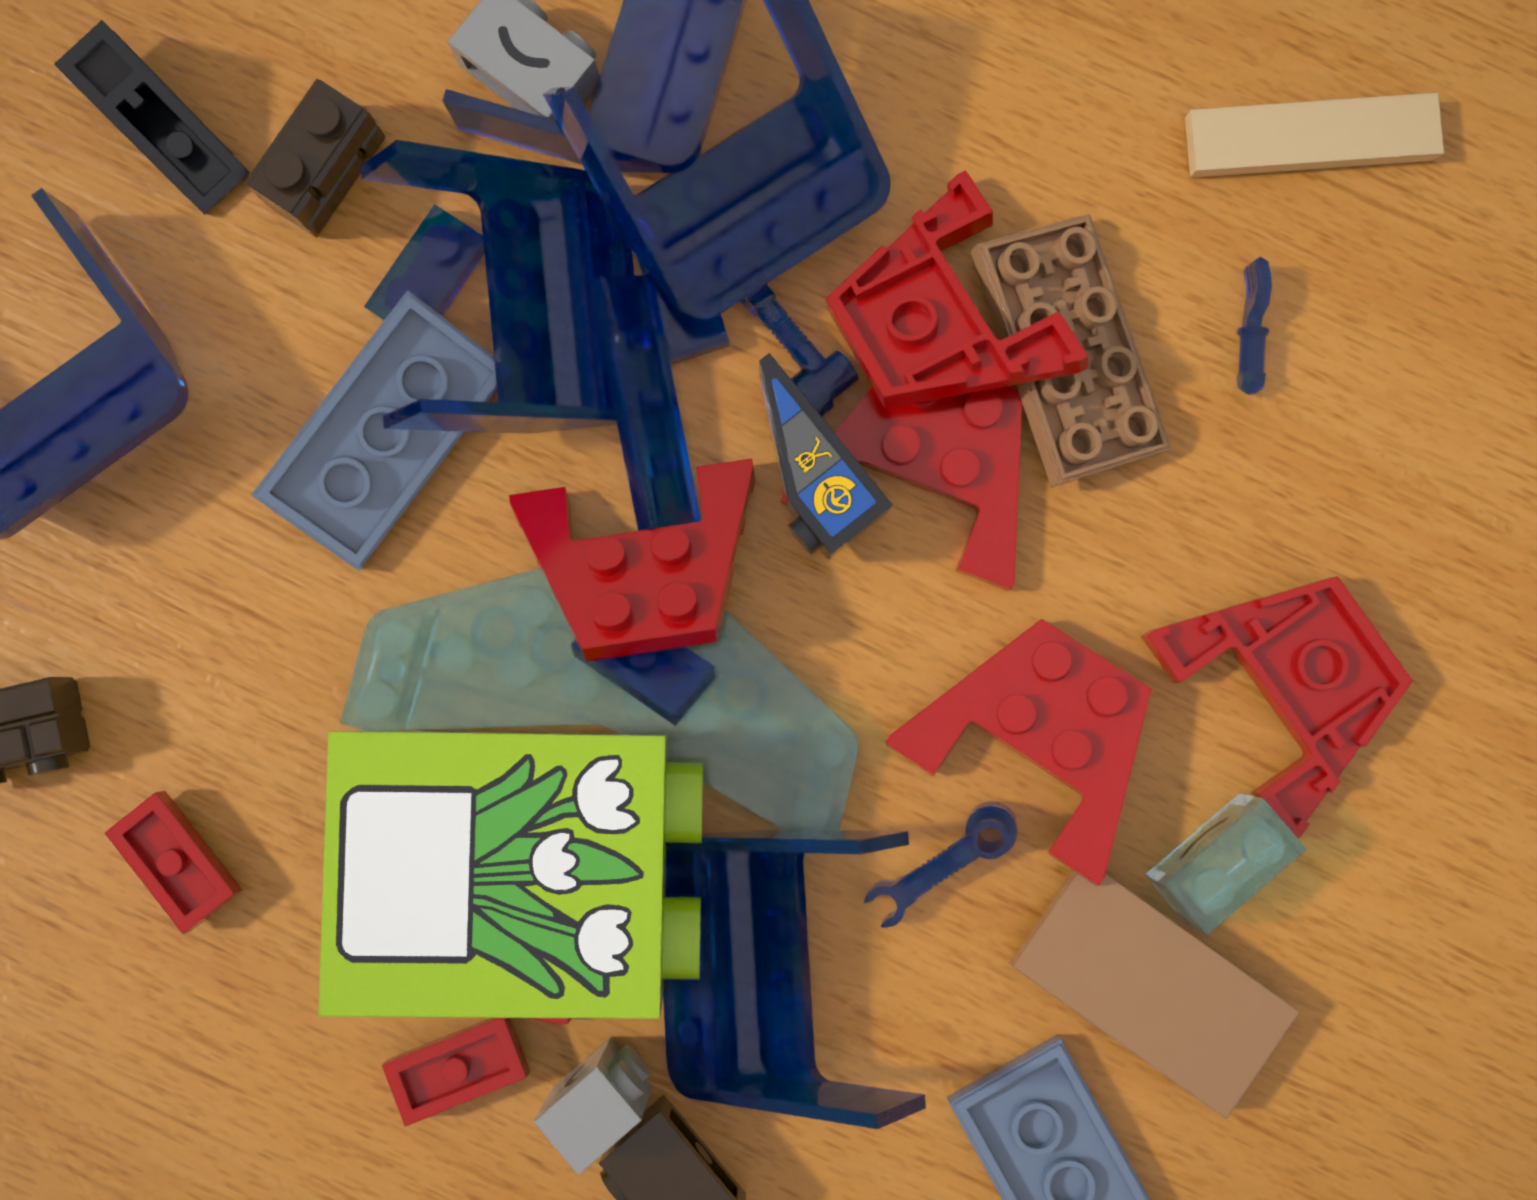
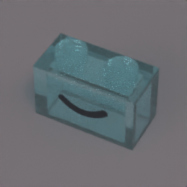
M1239 793L1146 873L1145 876L1186 924L1208 935L1307 848L1264 798Z

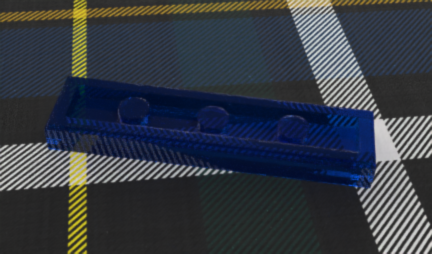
M653 275L600 276L590 281L589 285L638 531L701 521Z

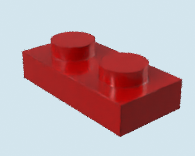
M166 791L152 794L105 832L108 839L182 934L194 930L242 891L238 883Z
M489 1018L392 1057L382 1064L405 1127L523 1080L530 1073L510 1018Z

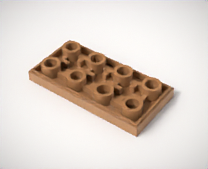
M1090 214L977 244L970 252L1000 340L1059 311L1089 356L1088 369L1080 373L1016 385L1051 488L1170 450L1171 447Z
M1072 871L1009 962L1016 970L1225 1119L1229 1117L1300 1012L1107 874H1105V878L1100 886H1095Z

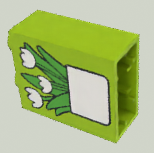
M328 731L318 1017L660 1019L664 979H699L701 897H665L666 843H702L703 763L668 762V735Z

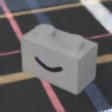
M481 0L448 40L459 66L556 141L601 85L594 59L596 57L595 51L575 32L567 30L562 35L546 22L548 19L547 15L533 0Z
M610 1037L552 1087L534 1123L577 1175H579L642 1120L652 1087L647 1080L651 1076V1072L641 1056L631 1046L625 1045L621 1049Z

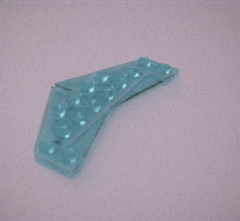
M541 568L388 608L376 613L369 620L365 628L340 724L366 731L603 724L618 734L668 735V762L703 763L704 784L800 840L835 849L858 756V740L852 728L726 610L718 642L586 662Z

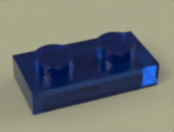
M434 204L364 307L384 321L408 290L442 316L489 248V241L485 236Z
M576 640L571 643L574 657L674 726L679 723L716 678L715 666L687 647L586 662Z

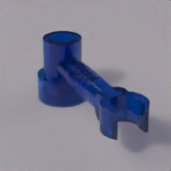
M748 262L730 277L733 283L728 287L736 299L752 315L757 316L767 329L772 331V335H775V338L779 340L783 348L787 349L788 354H791V357L801 370L790 379L820 416L823 417L834 408L833 400L859 380L857 371L851 362L837 350L825 358L810 340H807L808 337L804 335L803 331H800L799 326H796L792 318L788 317V313L776 300L774 292L768 286L761 273Z
M989 801L977 805L968 816L965 834L961 839L947 847V850L944 849L942 853L932 857V860H927V863H923L921 867L918 866L893 882L884 880L875 883L869 889L864 903L874 900L879 895H889L897 904V909L884 917L881 927L888 928L898 924L903 918L907 907L912 905L917 898L933 889L934 886H937L939 882L942 883L944 879H948L949 875H954V872H958L959 869H963L980 857L984 859H997L1007 853L1013 847L1017 838L1018 825L1014 813L1006 805L999 802ZM993 827L1000 831L1002 837L997 841L991 842L982 838L979 832L983 828Z

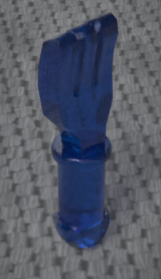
M1262 257L1257 258L1246 266L1243 273L1246 283V299L1242 327L1237 330V335L1240 337L1237 385L1238 389L1247 395H1254L1261 391L1266 377V373H1264L1266 336L1269 335V328L1261 325L1263 315L1270 302L1272 279L1269 262Z

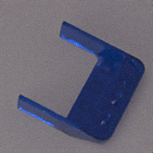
M623 0L584 128L448 89L445 91L442 102L459 130L605 172L678 173L684 171L696 162L701 153L747 0Z
M763 0L798 71L799 86L795 94L636 195H633L575 88L553 87L543 93L545 100L625 242L673 305L685 314L701 319L718 316L875 214L883 207L889 196L891 180L887 166L809 0Z
M395 140L360 166L362 180L461 193L470 196L477 203L481 213L498 402L419 399L383 415L384 429L532 434L613 426L631 420L641 413L646 401V385L629 215L626 197L616 181L600 172L403 140Z
M42 188L32 194V198L116 312L121 322L0 409V540L7 539L21 531L175 420L186 407L189 395L186 379L166 335L76 211Z
M773 829L703 833L702 843H666L665 897H701L699 979H664L663 1004L667 1069L673 1085L682 1095L695 1100L872 1129L882 1128L926 1109L925 1094L827 1080L820 1074L816 1066L804 854L861 855L909 845L908 831Z

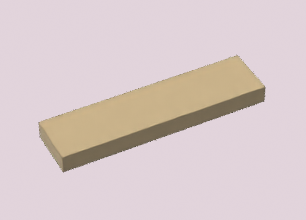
M1438 92L1193 109L1185 117L1190 178L1435 161L1444 154Z

